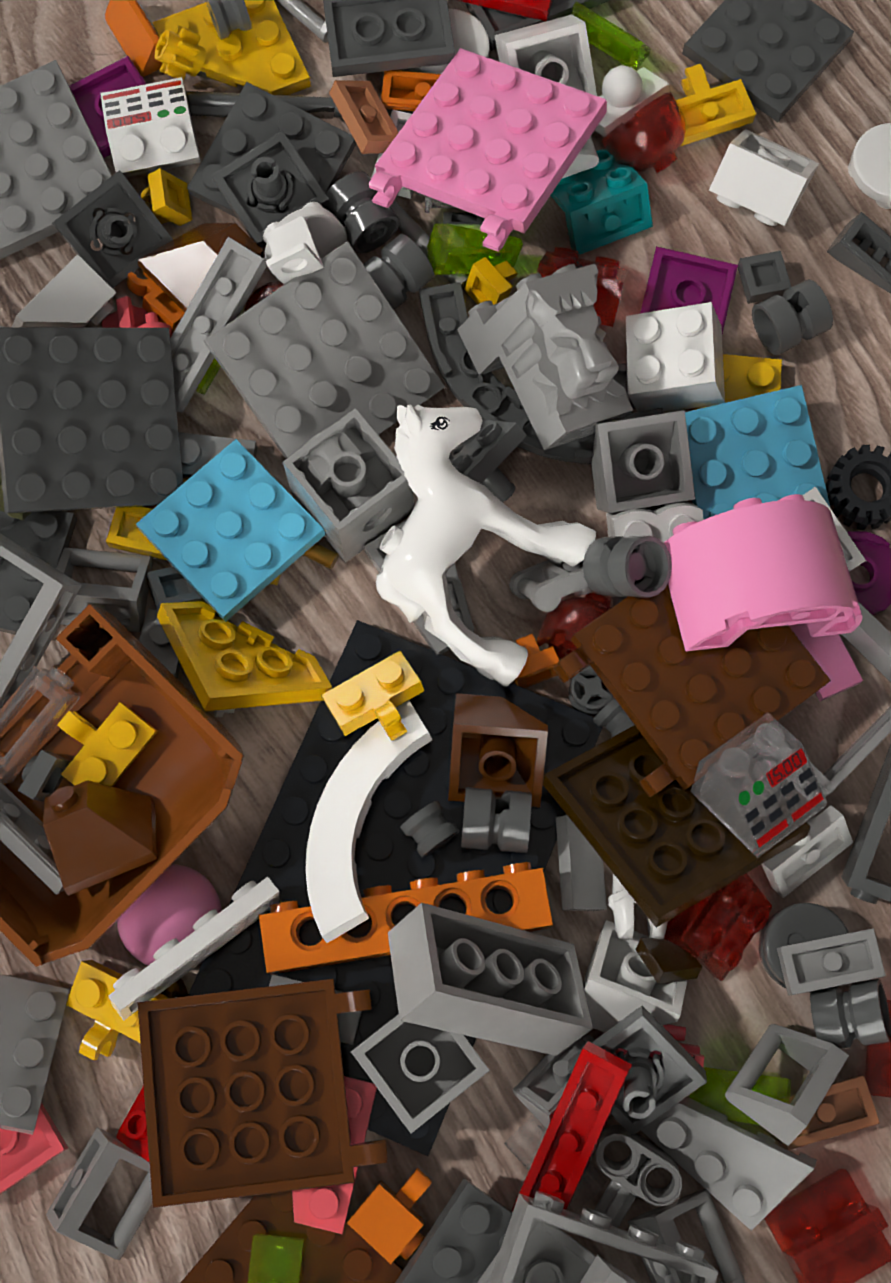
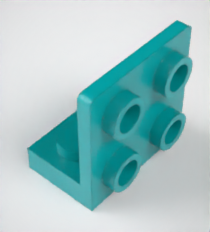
M615 149L596 151L599 162L595 167L561 179L550 195L565 212L570 246L577 256L653 227L647 182Z

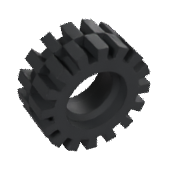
M870 444L862 445L858 451L854 447L848 450L845 456L842 455L827 476L826 479L828 481L825 486L827 493H829L830 505L834 504L833 513L837 518L841 514L846 517L842 524L850 527L853 522H857V529L865 530L868 525H871L872 529H876L883 522L887 524L891 521V453L888 457L882 455L885 447L877 445L874 451H870ZM862 473L874 476L882 485V497L873 502H867L858 498L852 491V478Z

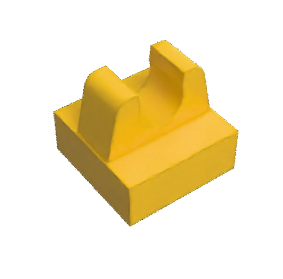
M161 168L148 174L149 186L142 191L141 198L152 204L151 211L161 224L173 222L178 226H182L192 221L187 183Z
M484 257L472 265L464 290L477 305L484 301H492L493 305L498 304L509 297L513 287L509 281L515 278L518 272L508 261L493 266Z

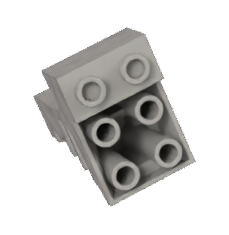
M570 264L543 278L540 273L530 275L518 282L516 285L517 291L500 303L493 305L492 301H484L471 308L468 312L470 316L457 329L479 375L505 368L544 450L595 434L596 424L622 420L633 411L626 396L625 388L613 379V376L618 372L619 366L608 351L606 342L602 341L606 332L599 328L600 324H602L601 319L597 316L593 307L597 299L596 284L599 272L595 264L580 268Z

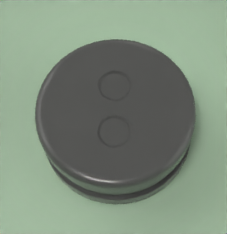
M814 903L794 904L776 912L765 923L759 938L760 960L767 974L777 984L786 988L777 952L778 947L847 934L849 932L843 921L828 908Z

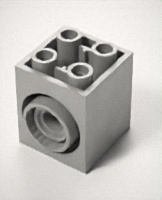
M356 408L331 427L315 435L301 449L283 461L292 497L323 527L325 539L345 563L364 550L365 545L388 532L392 526H396L408 517L414 508L413 491L404 476L399 460Z

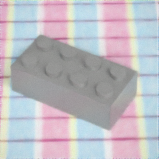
M420 903L388 932L400 1021L555 1056L593 1029L574 944L425 903Z

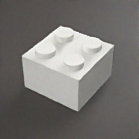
M712 302L626 316L628 395L638 412L663 408L664 413L725 403L722 329Z

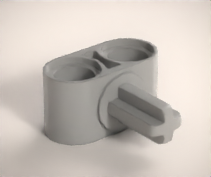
M610 1125L604 1128L596 1145V1162L600 1170L612 1180L594 1210L612 1218L610 1226L618 1228L636 1197L642 1198L655 1206H667L675 1202L682 1190V1177L678 1164L661 1148L637 1133L631 1135L622 1125ZM622 1141L630 1147L631 1152L625 1160L614 1162L605 1156V1147L610 1142ZM655 1168H664L672 1173L673 1177L667 1186L654 1188L646 1182L647 1174Z

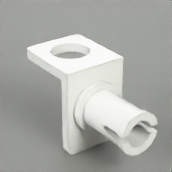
M299 216L266 233V239L273 255L272 258L266 261L268 269L284 285L295 277L310 274L324 268L308 223L303 216Z

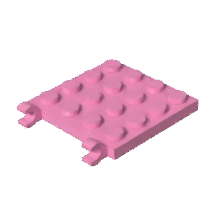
M460 48L375 164L376 173L369 182V188L378 192L372 201L377 205L389 208L400 189L405 187L485 218L480 227L481 232L488 234L483 241V246L499 252L512 230L525 234L606 114L607 101L604 98Z

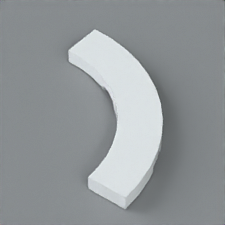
M409 700L396 708L407 732L391 741L381 723L378 721L341 760L326 784L317 804L310 826L306 849V881L313 917L326 943L369 919L358 887L354 857L356 839L360 836L364 819L372 802L370 799L383 779H388L407 758L432 741L429 732Z

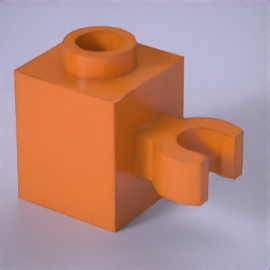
M417 1168L397 1193L381 1180L352 1214L347 1224L390 1264L393 1263L398 1255L407 1260L425 1238L419 1232L424 1225V1219L411 1207L431 1185L432 1180Z

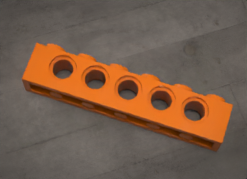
M523 862L504 866V874L485 877L484 870H474L457 874V882L439 885L438 878H425L410 882L411 890L392 893L391 885L364 889V897L361 899L367 914L372 919L370 932L361 938L351 937L345 932L328 943L322 939L313 946L304 945L299 937L302 925L309 920H315L311 906L299 908L298 901L270 905V913L259 915L266 972L270 975L389 956L391 954L388 932L395 926L392 922V915L395 909L405 904L416 908L420 903L439 907L440 903L448 897H457L464 902L466 906L465 915L528 932L550 929L553 923L543 868L531 869L530 862ZM495 889H502L509 893L512 898V908L504 914L491 912L485 902L489 892Z

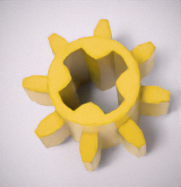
M177 25L175 33L168 29L165 30L160 36L155 49V59L163 63L160 72L173 78L182 77L183 81L186 74L195 77L200 72L206 57V49L198 45L201 35Z

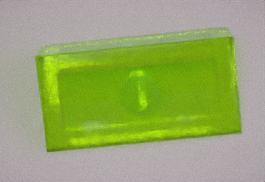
M576 1L574 3L572 15L586 23L588 42L625 66L632 67L637 71L650 54L651 48Z

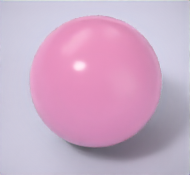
M171 864L117 920V928L121 941L130 954L149 966L155 961L153 955L159 948L175 938L181 942L195 931L193 925L198 919L213 909L220 913L222 907L214 886L204 875L190 867Z

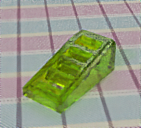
M434 224L427 245V254L434 275L469 274L472 265L484 257L493 266L508 261L514 268L523 247L521 238L508 236L502 249L497 252L483 246V241L488 234L481 232V230L451 224Z

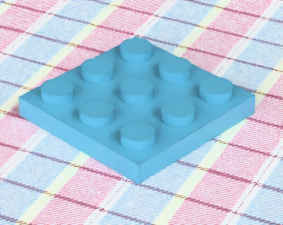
M802 385L685 412L695 499L692 500V503L703 510V520L733 510V506L736 503L748 498H760L762 503L772 502L789 495H803L814 487L818 489L830 507Z
M237 439L231 442L136 523L139 531L225 622L325 536L323 527Z

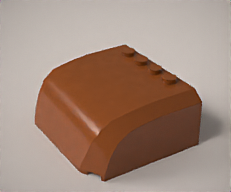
M91 604L55 638L71 655L0 726V782L43 822L44 802L33 800L18 791L24 781L22 780V772L26 764L32 757L38 756L41 749L56 753L72 761L84 745L68 735L57 725L69 710L71 712L76 711L98 729L119 702H123L158 730L156 735L113 786L150 796L154 801L157 859L69 896L65 890L56 895L0 840V931L35 967L89 949L228 807L244 758L243 751L234 737L210 711H204L200 701L111 613ZM64 777L58 789L74 785Z

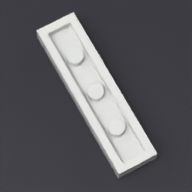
M266 877L258 884L255 881L248 882L234 893L231 898L234 902L220 913L213 909L198 919L193 925L195 931L181 942L175 938L159 948L153 955L155 961L140 972L137 968L132 969L121 976L113 984L115 991L108 995L123 1021L138 1010L137 1002L151 1001L259 919V915L270 911V905L279 903V890L272 881Z

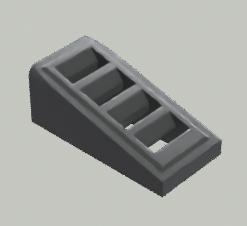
M861 212L843 228L827 250V253L846 267L891 294V236ZM854 238L860 241L858 245L852 241ZM869 247L875 250L871 257L866 253ZM883 256L890 259L884 268L878 264Z

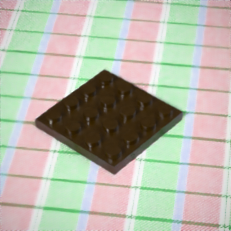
M634 725L544 774L543 785L656 928L808 836L811 826L802 816L795 822L793 821L791 814L797 810L794 807L788 809L786 804L788 800L783 797L782 793L775 786L773 788L770 786L766 775L742 748L689 788L683 790L675 779L649 798L638 782L664 763ZM756 781H762L764 784V791L761 795H756L753 792V784ZM742 791H747L750 794V801L747 805L739 803V794ZM775 794L778 802L766 810L762 802ZM757 807L760 815L748 823L745 815ZM781 807L783 815L771 823L768 815ZM786 819L789 826L759 848L756 840ZM762 820L765 828L753 836L750 828Z

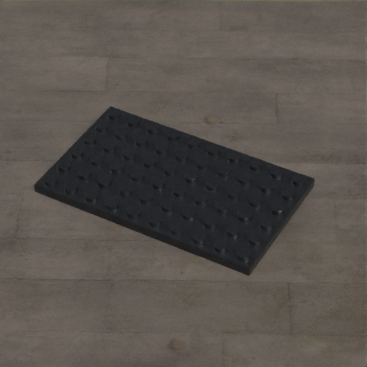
M357 620L329 681L330 684L335 688L396 652L401 651L420 679L425 690L409 701L432 738L431 742L407 758L388 779H383L370 799L372 803L355 845L354 862L356 863L361 898L364 897L363 890L367 888L391 885L392 893L411 890L410 882L415 880L438 878L439 885L457 882L456 875L459 873L484 870L485 877L504 874V866L523 862H530L531 869L543 868L544 872L557 841L556 817L567 815L544 785L542 786L541 806L531 807L527 853L500 851L497 844H491L487 850L461 848L465 802L448 801L456 693L503 697L548 725L544 774L595 747L603 727H598L593 722V716L510 683L508 686H503L496 680L483 676L476 668L442 654L436 655L432 650ZM320 701L235 892L250 881H255L258 884L268 877L279 890V903L298 901L299 908L311 906L306 881V849L310 826L317 804L326 784L341 760L352 746L379 721L377 718L345 736L325 702ZM438 800L443 807L442 815L447 822L454 823L457 826L459 833L437 851L422 859L417 852L418 844L414 838L406 836L400 827L419 810ZM502 889L492 890L485 898L487 908L495 914L507 913L512 908L511 896ZM448 897L439 905L440 908L466 914L464 902L457 897ZM408 904L397 907L392 915L393 924L396 926L415 907ZM369 916L368 920L347 931L348 935L354 938L366 936L372 927L371 917ZM259 919L203 961L188 996L269 987L272 975L266 972ZM315 920L305 922L300 928L299 937L306 946L316 945L323 939ZM391 955L275 974L276 976L301 982L334 979L335 990L342 992L370 990L372 1009L362 1011L354 1045L341 1042L344 1076L372 1082L351 1051L399 1014ZM464 1035L473 1047L476 1038ZM377 1088L367 1130L429 1156L449 1104L413 1133H410Z

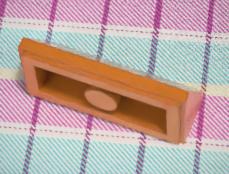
M110 0L106 9L105 20L141 77L159 70L163 64L155 59V49L159 36L137 0Z
M400 70L384 71L381 101L385 109L415 111L441 74Z

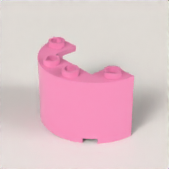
M789 495L778 501L762 503L760 498L742 500L733 506V510L720 513L700 522H687L676 526L672 530L673 536L664 542L670 553L672 563L668 586L685 651L728 647L749 629L807 623L810 636L819 637L852 633L862 621L861 610L831 511L823 504L804 500L803 495Z

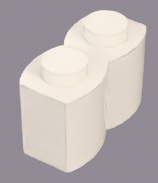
M682 501L652 506L651 508L645 507L606 513L608 537L652 536L664 543L673 536L672 530L676 526L687 522L702 521L703 510L691 502Z

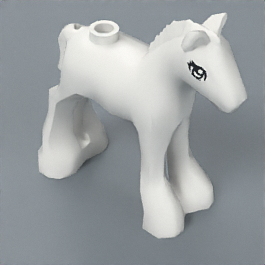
M399 405L397 406V420L400 426L396 429L394 449L397 454L396 458L399 460L401 469L404 471V476L408 480L412 491L417 495L418 500L402 529L392 526L380 544V550L387 554L385 555L382 569L376 578L377 591L382 599L399 607L409 623L417 620L423 614L424 628L446 643L461 661L474 666L483 676L491 680L494 679L503 686H508L518 677L528 657V650L501 637H479L467 629L453 610L446 572L472 547L481 529L491 531L527 552L542 555L555 564H561L563 561L572 567L584 560V555L589 546L595 541L596 531L578 522L567 523L565 521H557L537 525L512 511L494 496L486 486L458 472L449 460V455L458 445L480 431L483 420L476 408H427L420 405L415 407L413 405H407V407Z

